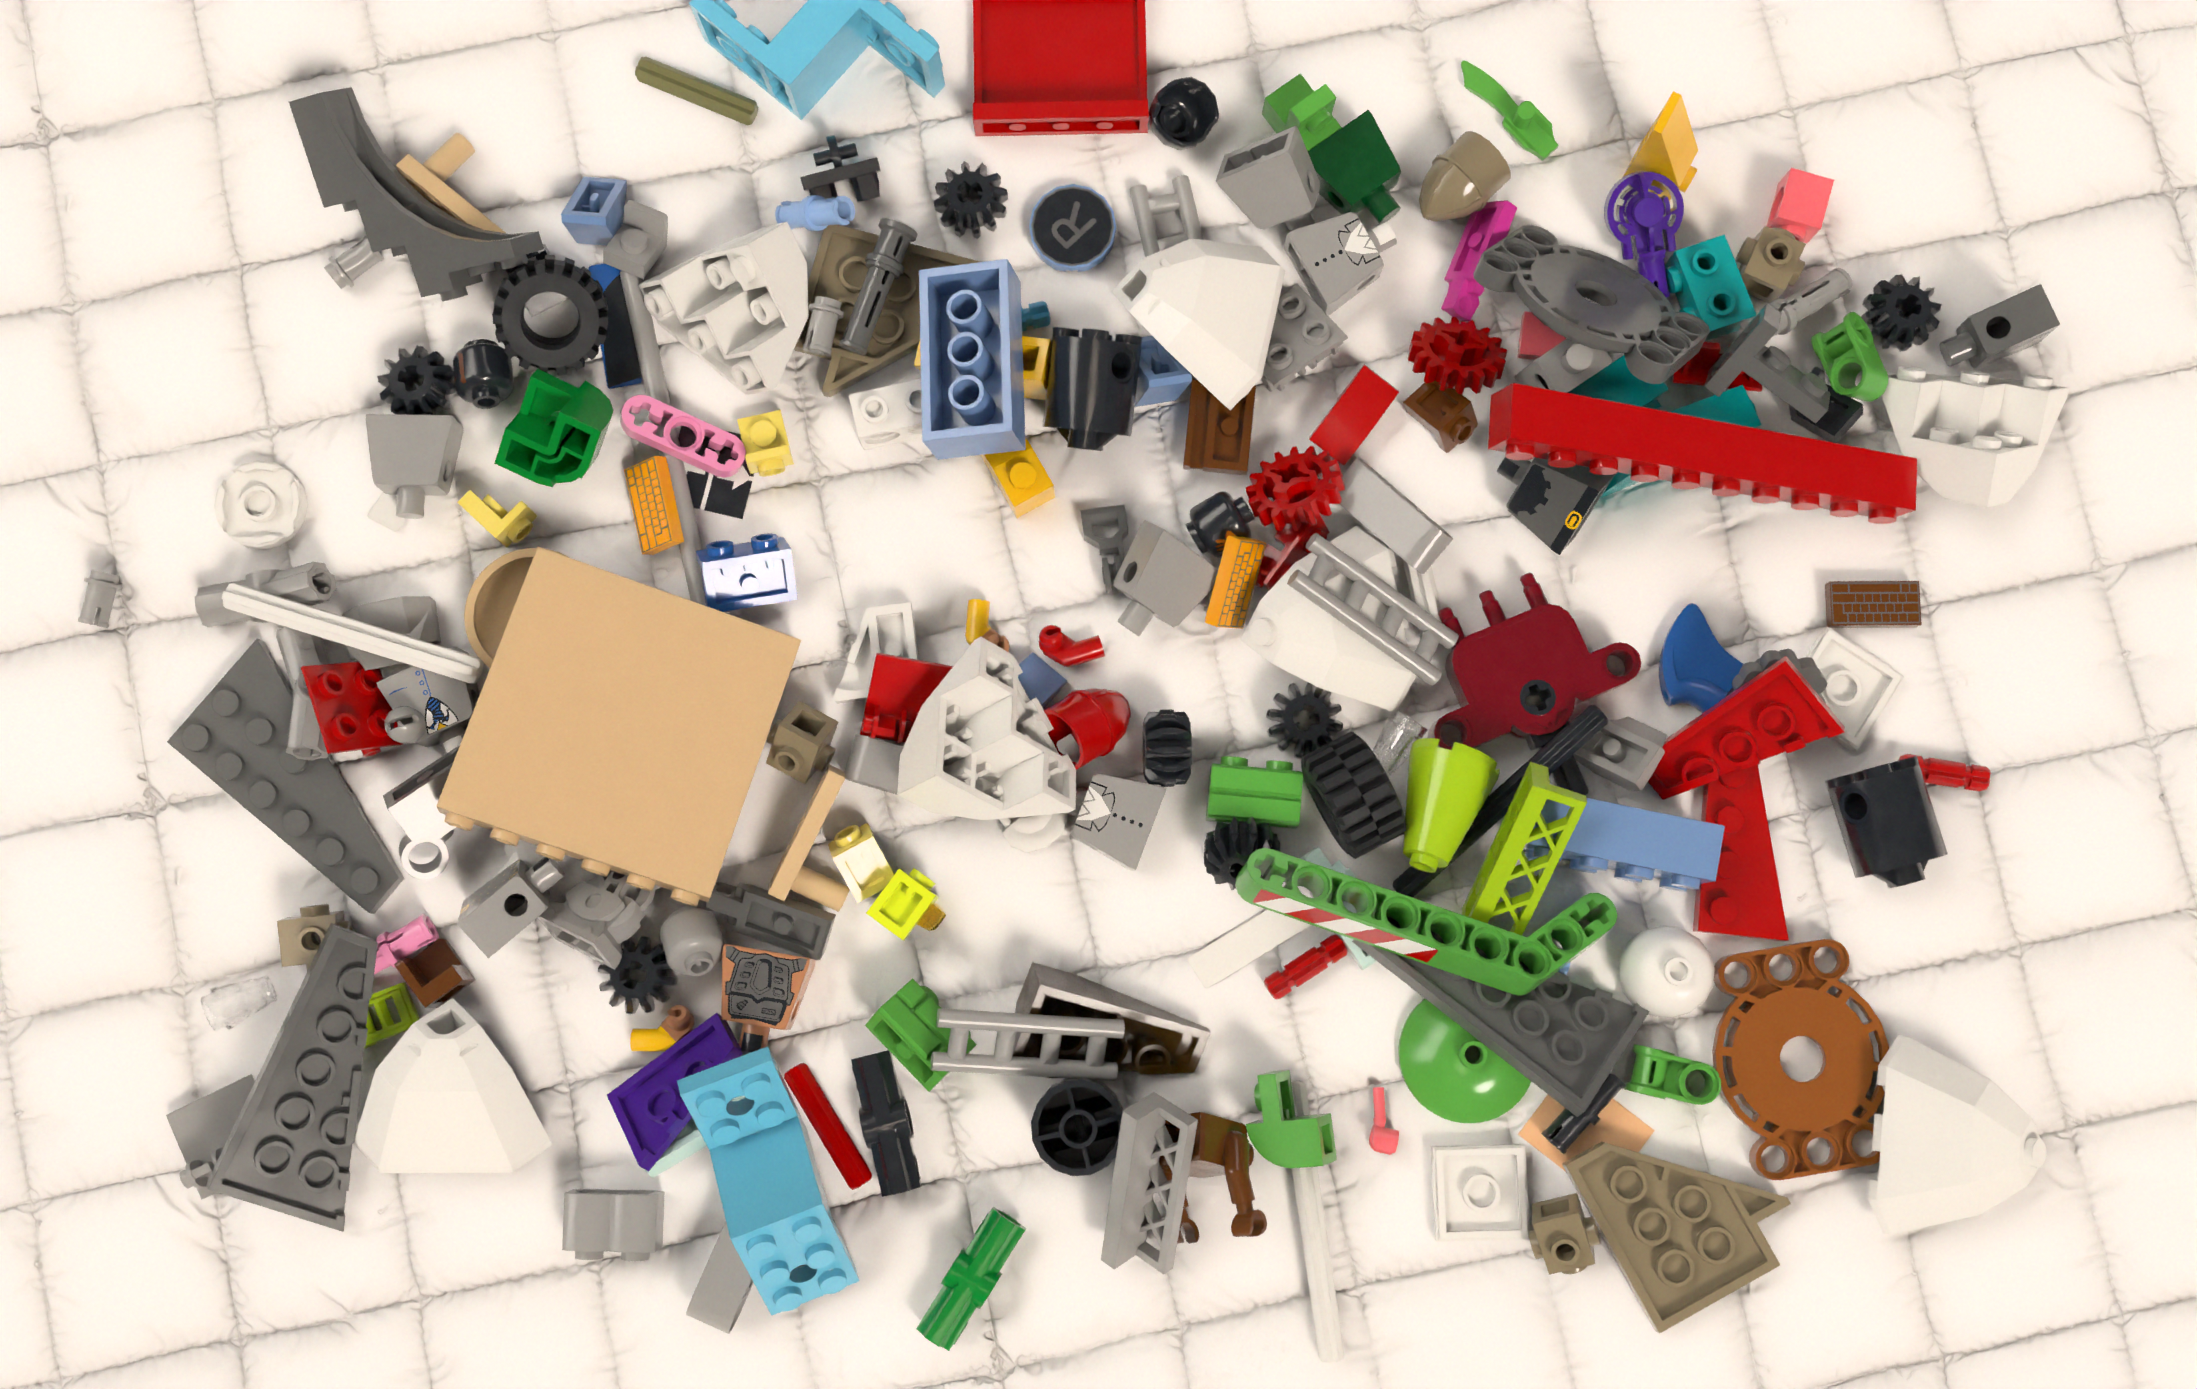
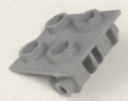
M1298 284L1279 298L1263 370L1264 376L1261 378L1263 384L1270 392L1276 388L1279 391L1284 389L1285 384L1296 378V373L1300 376L1305 375V367L1307 365L1314 369L1317 367L1318 362L1330 354L1335 355L1338 353V347L1343 344V341L1348 339L1347 335Z
M252 1074L166 1115L186 1162L185 1170L180 1172V1180L187 1189L193 1186L197 1188L201 1200L217 1193L208 1190L206 1183L255 1083Z

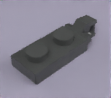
M717 882L709 902L705 906L711 910L728 915L727 922L735 926L734 931L814 960H821L836 917V914L786 897L785 901L768 894L766 889L752 884L749 886V884L739 883L736 887Z

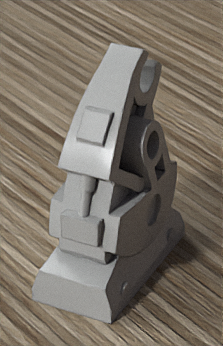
M610 870L607 877L597 874L596 877L588 882L581 880L566 893L567 900L565 903L549 901V907L537 918L555 940L615 970L622 958L621 943L632 937L641 927L640 921L646 915L644 910L650 905L654 898L655 890L660 888V886L655 885L653 891H646L627 884V875Z

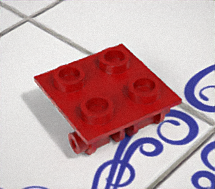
M876 653L860 735L873 739L880 738L897 741V743L901 744L902 742L906 743L921 706L953 666Z
M360 662L301 667L328 754L361 750L363 756L367 757L381 752L380 748L403 744L391 739L385 730V719L393 709L376 683L383 680L380 668L365 671ZM395 722L394 728H397L398 724Z

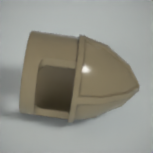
M1466 131L1445 153L1437 155L1432 161V166L1422 183L1419 196L1422 217L1437 222L1465 218L1475 211H1481L1485 207L1486 202L1511 178L1510 168L1500 151L1482 135L1473 131Z

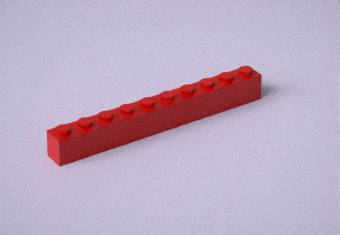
M1512 383L1491 395L1488 449L1505 452V457L1508 459L1530 460L1534 457L1546 459L1549 466L1557 468H1569L1575 465L1589 467L1590 473L1597 475H1612L1617 472L1631 474L1630 479L1636 482L1665 480L1670 481L1671 486L1676 489L1710 488L1712 489L1711 493L1716 496L1729 497L1744 494L1751 496V500L1756 503L1789 502L1791 503V508L1795 510L1823 508L1830 510V515L1835 517L1868 516V521L1875 524L1894 523L1897 521L1898 516L1916 511L1917 458Z

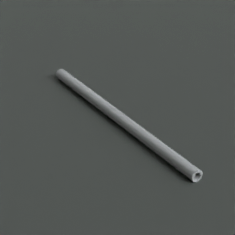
M621 271L620 278L646 396L671 406L652 316L645 306L644 295L638 286L644 282V279ZM662 417L661 425L652 422V424L658 426L656 436L662 438L665 424L669 420L668 418ZM675 427L670 432V437L674 444L680 447ZM658 450L659 456L667 458L684 542L678 545L690 600L706 606L701 568L696 557V551L702 550L684 462Z

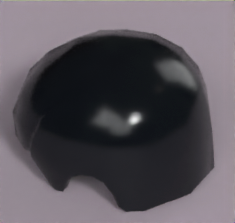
M1193 77L1175 79L1164 86L1153 99L1149 109V124L1155 136L1166 146L1177 150L1196 147L1197 144L1206 139L1212 127L1218 122L1219 110L1216 96L1206 83Z

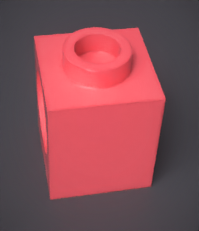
M1791 168L1777 185L1767 227L1785 229L1791 232L1796 240L1808 243L1822 227L1834 180Z

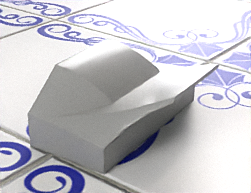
M402 596L357 605L342 614L344 617L429 643H441L436 602L430 596ZM347 646L349 658L353 661L358 660L365 671L402 664V662Z
M1629 716L1618 720H1609L1608 724L1575 752L1573 756L1577 762L1593 773L1627 790L1642 791L1665 754L1662 747L1667 734Z

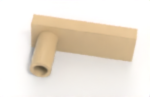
M456 132L423 164L419 163L410 154H407L396 164L399 173L430 203L453 218L483 230L506 233L444 183L475 153L472 144L460 133Z
M828 764L768 884V894L785 901L789 891L792 890L837 912L842 908L849 893V887L804 866L803 863L846 778L845 771Z

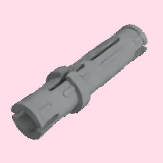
M1835 268L1791 296L1768 303L1782 313L1779 329L1773 336L1789 333L1795 329L1797 322L1841 296L1850 293L1851 290L1849 289L1853 285L1850 275L1841 268ZM1754 317L1740 324L1741 327L1738 330L1739 334L1746 328V326L1753 320Z

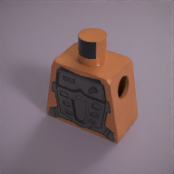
M730 944L723 945L721 1016L723 1020L743 1023L739 1041L742 1051L751 1053L767 1047L770 1028L791 1030L816 960Z

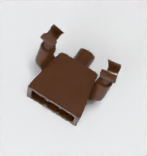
M1204 1112L1190 1113L1191 1116L1198 1120L1189 1176L1206 1178L1225 1175L1231 1202L1236 1204L1237 1214L1231 1224L1232 1235L1234 1237L1260 1236L1267 1229V1219L1261 1210L1253 1209L1252 1201L1255 1200L1249 1176V1166L1253 1162L1254 1149L1247 1139L1245 1124ZM1165 1120V1126L1173 1143L1178 1142L1180 1128ZM1164 1155L1159 1158V1164L1167 1180H1172L1173 1173ZM1186 1194L1177 1244L1184 1243L1181 1226L1185 1230V1239L1189 1244L1198 1242L1200 1237L1197 1225L1187 1214L1186 1207H1189Z

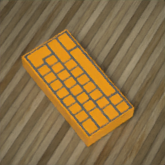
M653 456L624 469L642 554L654 555L684 542L667 458L665 456Z
M1228 535L1206 613L1205 623L1215 627L1243 629L1266 542L1254 538Z

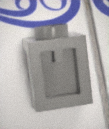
M628 200L624 205V223L603 250V263L644 279L667 247L668 216L654 208Z

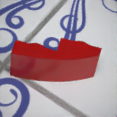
M1364 364L1339 395L1337 402L1309 436V440L1322 450L1328 451L1331 457L1345 466L1393 402L1399 390Z

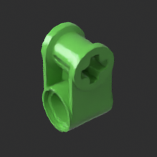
M1849 312L1844 316L1843 322L1826 333L1818 332L1812 336L1811 343L1813 349L1821 360L1830 385L1835 392L1869 402L1878 399L1885 392L1889 379L1887 371L1876 350L1868 325L1857 313ZM1862 371V379L1856 386V377Z
M1636 1044L1633 1045L1632 1051L1636 1054L1631 1081L1625 1083L1624 1090L1660 1099L1670 1098L1698 1105L1708 1104L1718 1097L1721 1090V1079L1718 1072L1712 1066L1674 1056V1053ZM1694 1070L1699 1071L1705 1079L1703 1091L1696 1096H1692L1685 1086L1687 1075Z

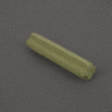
M641 57L636 66L635 76L639 82L745 125H751L757 116L759 107L755 100L649 57Z

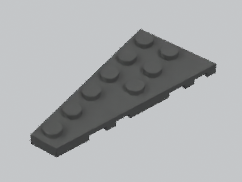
M257 638L170 737L167 743L364 910L375 914L404 880V877L378 833L373 831L361 810L362 806L355 794L350 792L340 775L342 772L332 755L328 754L327 758L312 761L297 759L295 756L286 753L292 711V688L270 657L271 652L265 642Z
M1386 916L1391 925L1400 928L1399 923L1395 919ZM1431 931L1434 939L1444 944L1440 935ZM1357 940L1352 941L1576 1117L1586 1111L1650 1012L1638 1003L1632 1006L1612 998L1613 993L1600 988L1591 990L1570 981L1569 976L1556 972L1528 994L1520 996ZM1475 947L1480 956L1488 959L1482 949ZM1519 962L1521 968L1531 974L1529 968L1524 963Z
M330 923L206 1183L208 1190L344 1232L346 1193L349 1191V1168L352 1144L355 1141L363 1072L361 1070L362 1058L368 1031L366 1027L369 999L372 997L378 942L375 939Z

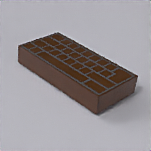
M1829 581L1825 584L1826 623L1829 628H1916L1922 625L1919 581Z

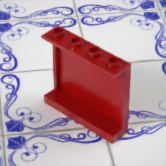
M973 0V124L975 137L1148 133L1149 109L1147 99L1145 0Z

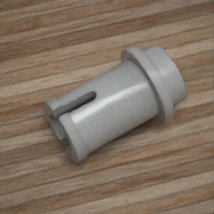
M364 236L360 242L335 260L332 256L328 258L331 263L325 266L324 269L340 289L346 285L352 288L354 286L353 280L379 261H383L384 258L379 251L372 253L368 238Z
M816 296L814 304H809L808 309L812 314L803 350L817 355L831 356L838 319L844 316V312L840 310L841 302L828 297Z
M91 570L90 578H84V582H88L77 622L104 628L109 627L108 622L116 590H122V585H118L120 576Z

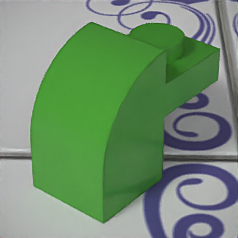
M1301 73L1265 97L1262 115L1276 134L1297 126L1307 151H1310L1342 128L1332 115L1336 101L1334 93L1327 84L1314 91Z
M1290 1070L1272 1071L1258 1075L1254 1098L1258 1111L1262 1112L1263 1119L1246 1124L1248 1136L1255 1149L1269 1162L1285 1168L1317 1167L1336 1161L1337 1156L1331 1113L1295 1116Z

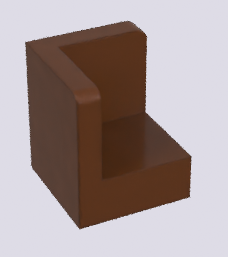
M439 938L414 958H401L394 964L424 1008L440 1007L476 980L445 938Z

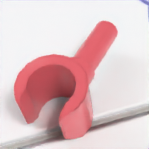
M1384 1087L1373 1088L1374 1125L1370 1132L1369 1145L1376 1152L1391 1155L1397 1149L1399 1130L1385 1127Z

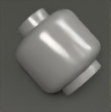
M696 906L681 907L669 915L660 929V940L665 958L673 971L684 975L701 976L710 972L721 961L725 942L718 920L712 912Z

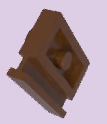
M1192 379L1183 462L1184 470L1200 469L1205 472L1247 476L1256 385L1229 410L1202 383Z

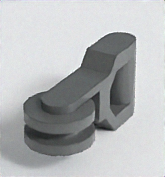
M1124 504L1080 510L1084 541L1098 548L1100 555L1119 553L1118 556H1114L1113 564L1108 563L1107 557L1102 558V574L1106 593L1112 592L1111 586L1114 584V579L1124 561L1122 541L1128 536ZM1118 523L1119 531L1113 537L1101 539L1092 532V526Z

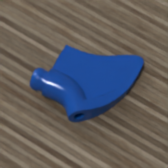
M1693 603L1688 604L1680 612L1664 640L1659 661V683L1667 706L1689 704L1704 713L1727 696L1728 692L1732 689V680L1739 674L1744 664L1725 651L1718 643L1700 608Z

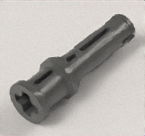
M880 219L878 226L881 232L873 253H868L865 258L868 272L854 304L842 340L839 342V346L855 354L866 355L867 347L881 315L893 279H899V276L903 275L905 269L902 266V262L910 242L916 241L918 235L913 228L893 219Z

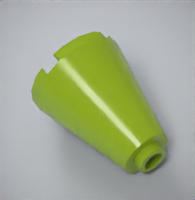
M1423 738L1414 741L1409 752L1405 810L1406 831L1404 832L1403 854L1410 859L1409 864L1412 867L1433 873L1436 872L1437 867L1443 868L1448 866L1498 781L1500 769H1496L1497 762L1493 758L1477 749L1454 742L1452 750L1439 748L1438 743L1440 739Z

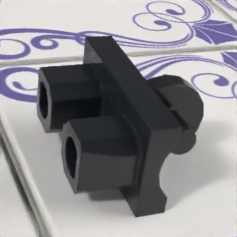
M835 135L826 137L829 150L813 153L816 167L833 163L834 168L800 177L804 191L809 190L810 196L820 195L825 199L836 198L838 194L835 183L851 179L857 202L880 197L877 173L881 172L878 158L843 166L842 160L858 156L855 143L838 147Z

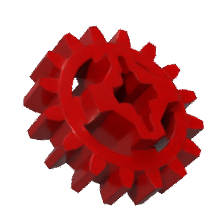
M1437 317L1434 319L1433 326L1423 322L1419 331L1414 330L1409 347L1408 361L1414 363L1412 369L1414 373H1425V383L1439 382V390L1445 391L1447 388L1453 389L1455 387L1458 394H1463L1464 388H1470L1477 394L1481 392L1482 385L1493 388L1496 379H1501L1506 363L1507 349L1500 347L1502 342L1500 337H1489L1490 328L1485 327L1478 330L1473 320L1468 322L1461 321L1459 323L1457 317H1452L1450 323H1445Z
M1297 446L1292 447L1290 455L1283 456L1279 451L1274 453L1276 461L1272 463L1260 462L1262 473H1251L1249 478L1252 485L1246 487V493L1249 498L1248 503L1254 517H1259L1264 527L1273 522L1276 531H1281L1286 524H1291L1294 531H1299L1301 522L1307 521L1312 526L1317 525L1316 516L1319 514L1330 516L1332 512L1329 504H1340L1342 498L1339 492L1345 490L1338 461L1336 459L1331 460L1329 452L1326 450L1317 455L1314 446H1309L1304 453H1299Z

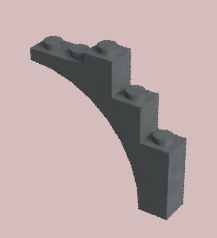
M352 87L321 92L289 102L323 207L342 204L344 212L358 209L372 253L391 248L393 257L407 254L421 298L440 294L443 302L468 295L467 286L483 282L481 274L495 271L494 262L500 261L502 269L520 266L529 262L526 254L544 249L539 231L508 234L483 230L453 218L425 199L402 177L382 151L364 119Z

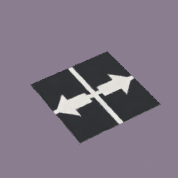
M681 426L678 437L680 447H689L696 441L695 433L689 427ZM727 431L737 436L742 441L740 434ZM704 435L701 449L697 453L698 455L704 456L705 449L708 448L718 454L717 462L725 465L728 459L736 461V459L731 457L732 449L724 446L721 451L707 447L711 438ZM746 459L738 473L726 478L715 476L684 462L693 508L743 519L754 474H750Z

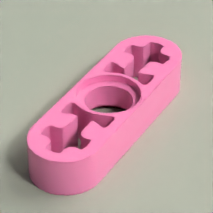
M636 395L628 399L623 405L620 423L623 431L629 437L718 477H731L741 469L745 460L746 450L743 442L737 436L650 396ZM641 409H646L649 411L648 419L661 425L662 417L668 418L669 420L665 424L662 438L656 436L657 425L645 421L642 427L636 426L634 424L635 416L630 413L638 414ZM677 426L689 427L695 433L696 441L689 447H679L671 440L670 432ZM704 435L711 438L707 447L716 451H721L724 446L732 449L731 457L736 459V461L728 459L725 465L717 462L718 454L708 448L705 449L704 456L698 455L697 453L701 449Z

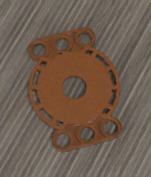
M1832 939L1813 940L1730 954L1721 957L1714 965L1715 986L1721 992L1734 997V999L1726 1007L1716 1028L1712 1048L1713 1068L1718 1072L1721 1079V1096L1732 1113L1751 1131L1761 1136L1751 1147L1749 1162L1752 1169L1758 1175L1770 1180H1786L1869 1166L1880 1161L1879 1151H1872L1864 1157L1859 1156L1852 1147V1140L1854 1135L1861 1130H1867L1873 1135L1874 1124L1867 1121L1877 1111L1885 1092L1882 1085L1876 1084L1871 1099L1868 1100L1865 1096L1871 1086L1873 1071H1878V1065L1888 1052L1889 1044L1882 1023L1869 1003L1850 986L1838 981L1847 972L1849 954L1840 942ZM1821 947L1830 948L1837 958L1835 968L1829 973L1821 972L1814 963L1815 953ZM1778 954L1786 956L1792 964L1790 976L1783 981L1775 979L1769 970L1771 959ZM1732 962H1739L1746 968L1747 980L1742 987L1733 988L1724 978V971ZM1831 987L1839 990L1834 995L1826 992ZM1849 998L1861 1009L1868 1020L1867 1022L1862 1023L1858 1015L1846 1004ZM1743 1002L1747 1003L1743 1010L1739 1009ZM1731 1019H1733L1734 1023L1728 1033L1726 1047H1724L1723 1044L1726 1030L1730 1024ZM1871 1032H1874L1878 1044L1879 1062L1874 1061L1873 1046L1869 1037ZM1797 1036H1805L1812 1039L1819 1046L1823 1055V1064L1820 1072L1813 1079L1805 1082L1791 1079L1783 1071L1780 1063V1053L1784 1044ZM1723 1056L1726 1059V1071L1731 1082L1729 1085L1724 1075ZM1737 1095L1742 1104L1753 1113L1752 1119L1741 1110L1734 1096ZM1858 1107L1864 1109L1858 1117L1852 1115ZM1766 1122L1772 1125L1768 1130L1763 1128ZM1817 1137L1823 1138L1830 1148L1828 1159L1821 1164L1812 1163L1807 1155L1809 1142ZM1771 1145L1778 1146L1784 1153V1164L1775 1172L1767 1171L1761 1162L1763 1151Z

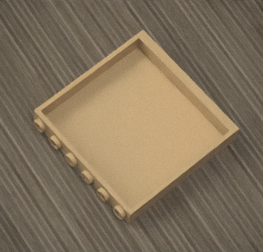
M537 547L436 807L439 813L446 815L444 822L451 826L471 831L473 825L492 830L490 838L496 841L517 846L519 840L537 845L535 853L562 862L564 855L582 860L581 868L586 871L607 877L609 871L612 870L627 875L626 883L646 891H653L654 886L657 885L672 890L670 898L691 906H697L699 900L709 902L801 640Z

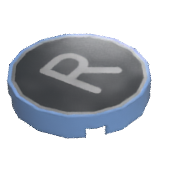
M1075 184L1056 187L1043 195L1032 210L1029 223L1032 247L1040 259L1055 270L1064 272L1066 270L1088 271L1103 262L1113 248L1116 233L1114 212L1106 199L1090 187Z

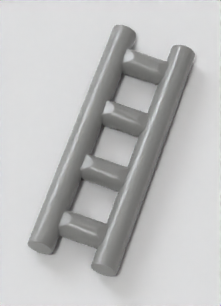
M1187 175L1172 179L1175 193L1149 198L1146 185L1141 184L1130 188L1145 257L1188 239L1204 240L1190 180ZM1179 210L1184 234L1159 239L1153 215Z
M1317 533L1313 534L1308 540L1306 548L1317 555V558L1309 575L1307 576L1298 569L1290 576L1287 584L1430 686L1435 685L1442 675V671L1430 663L1437 646L1440 643L1445 648L1450 649L1457 642L1459 635ZM1332 568H1335L1353 581L1344 601L1323 587ZM1368 593L1389 607L1380 627L1359 613ZM1404 618L1424 632L1415 652L1395 638Z
M938 1008L937 1027L951 1029L948 1051L932 1052L931 1071L1054 1078H1089L1092 1080L1116 1081L1118 1074L1117 1062H1105L1104 1057L1107 1038H1123L1125 1030L1124 1020ZM969 1029L997 1031L994 1055L966 1053ZM1016 1032L1043 1034L1040 1058L1012 1056ZM1062 1035L1089 1037L1085 1060L1058 1059Z

